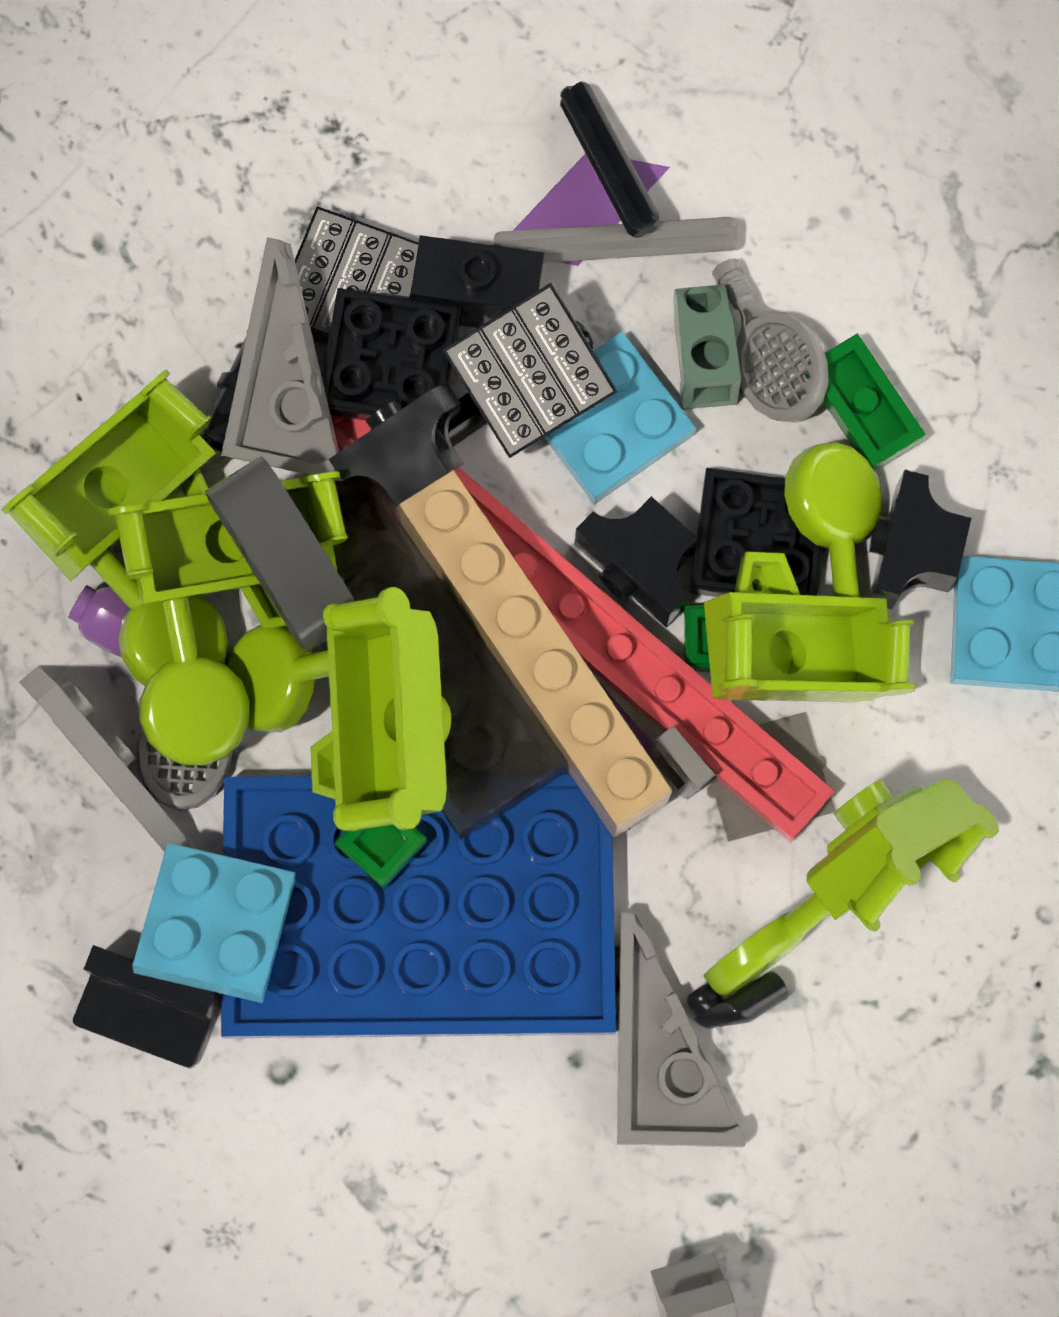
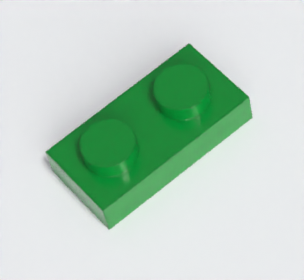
M858 333L825 352L828 361L829 383L823 403L852 447L869 461L874 471L923 442L926 434ZM809 372L804 374L807 379L811 378Z

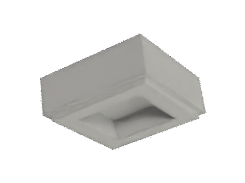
M674 726L658 737L646 751L660 773L683 799L686 798L688 800L715 776L713 771Z

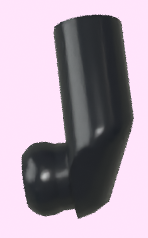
M770 971L725 999L706 983L687 996V1005L697 1016L693 1020L700 1026L711 1029L750 1023L788 998V990L782 978L777 973Z

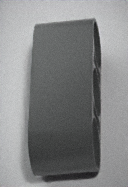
M260 456L205 490V494L218 518L301 648L308 653L327 641V626L323 619L325 607L329 604H343L354 602L355 600L268 462Z

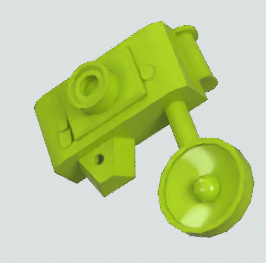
M167 369L155 377L135 397L32 484H29L1 509L5 515L9 513L70 582L90 565L129 607L130 610L122 620L118 638L122 660L133 678L146 686L148 679L164 664L173 661L163 603L161 601L141 605L137 580L127 579L125 565L110 549L120 538L116 517L108 516V509L205 494L208 486L200 468L216 454L200 436L212 417L210 415L207 417L166 379L170 375ZM202 595L188 597L198 656L208 657L224 664L229 644L224 620L216 607Z
M838 442L811 446L793 459L786 473L784 495L789 514L799 531L814 544L829 548L834 596L800 595L784 553L745 552L741 558L735 592H729L704 602L712 695L715 699L860 702L870 701L883 696L908 694L916 690L915 684L909 683L910 627L914 626V621L903 620L889 623L887 599L860 598L854 545L861 542L874 531L878 515L881 516L882 490L878 475L869 461L851 446ZM752 582L757 585V591L753 589Z
M339 471L281 481L337 571L333 545L343 543L348 538L345 533L334 479L340 478ZM206 494L108 509V516L116 517L127 579L137 580L141 605L161 601L163 603L173 658L172 662L164 664L148 679L140 697L139 721L146 739L163 757L182 765H207L225 758L241 743L249 725L250 700L242 681L227 665L208 657L198 656L188 597L240 588L263 629L286 626V624L218 518Z
M396 587L384 589L375 598L343 604H329L323 611V619L327 626L328 650L313 654L312 650L306 653L301 648L287 626L263 629L260 624L247 631L234 646L227 666L242 681L250 700L248 725L250 729L281 733L295 726L307 711L314 692V681L329 676L332 731L310 747L312 792L335 799L336 807L333 811V819L340 830L357 831L359 829L395 825L399 829L407 830L419 824L421 815L442 810L447 792L444 742L451 729V712L445 698L441 696L438 633L436 623L429 611L410 609L406 594Z
M882 779L875 781L849 799L834 813V816L845 831L827 845L828 855L807 872L806 882L814 893L792 911L775 919L714 964L703 977L717 994L722 996L729 995L750 983L794 950L802 942L804 934L828 915L837 920L852 911L870 931L875 932L879 930V917L905 884L911 886L920 880V869L930 861L940 869L948 880L957 882L960 879L958 870L984 837L993 838L999 832L996 819L982 804L973 803L960 785L951 779H942L925 789L914 786L897 796L891 793Z

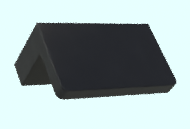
M93 945L83 968L84 971L90 974V977L74 1014L73 1024L81 1029L188 1069L195 1067L219 1007L221 995L217 992L135 974L132 966L133 959Z

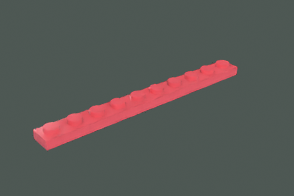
M331 415L339 451L371 431L365 420ZM460 467L454 470L588 668L663 733L674 726L713 771L714 777L791 843L835 791L730 700L713 698L712 685ZM373 480V481H374L375 483H377L383 490H385L377 481Z

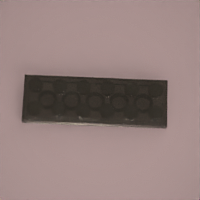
M353 476L342 482L335 481L345 533L348 538L343 543L333 545L337 572L354 600L375 598L384 589L396 587L406 594L410 609L429 611L436 623L439 644L441 696L445 698L451 712V729L444 742L447 792L446 801L441 812L461 840L569 769L568 761L371 480L365 476Z

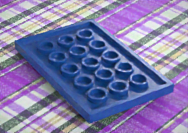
M571 774L446 775V801L442 810L421 815L419 824L415 827L427 838V843L394 879L382 889L335 846L334 843L345 832L336 826L333 819V811L336 807L335 799L313 793L312 776L224 777L223 856L295 872V883L263 1003L221 994V1037L223 1039L615 1035L612 835Z

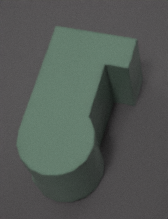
M725 285L674 289V324L680 370L681 409L737 405L741 373L733 314L729 309Z

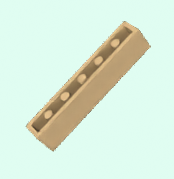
M452 470L400 503L401 525L612 837H617L667 804L672 789L455 471Z

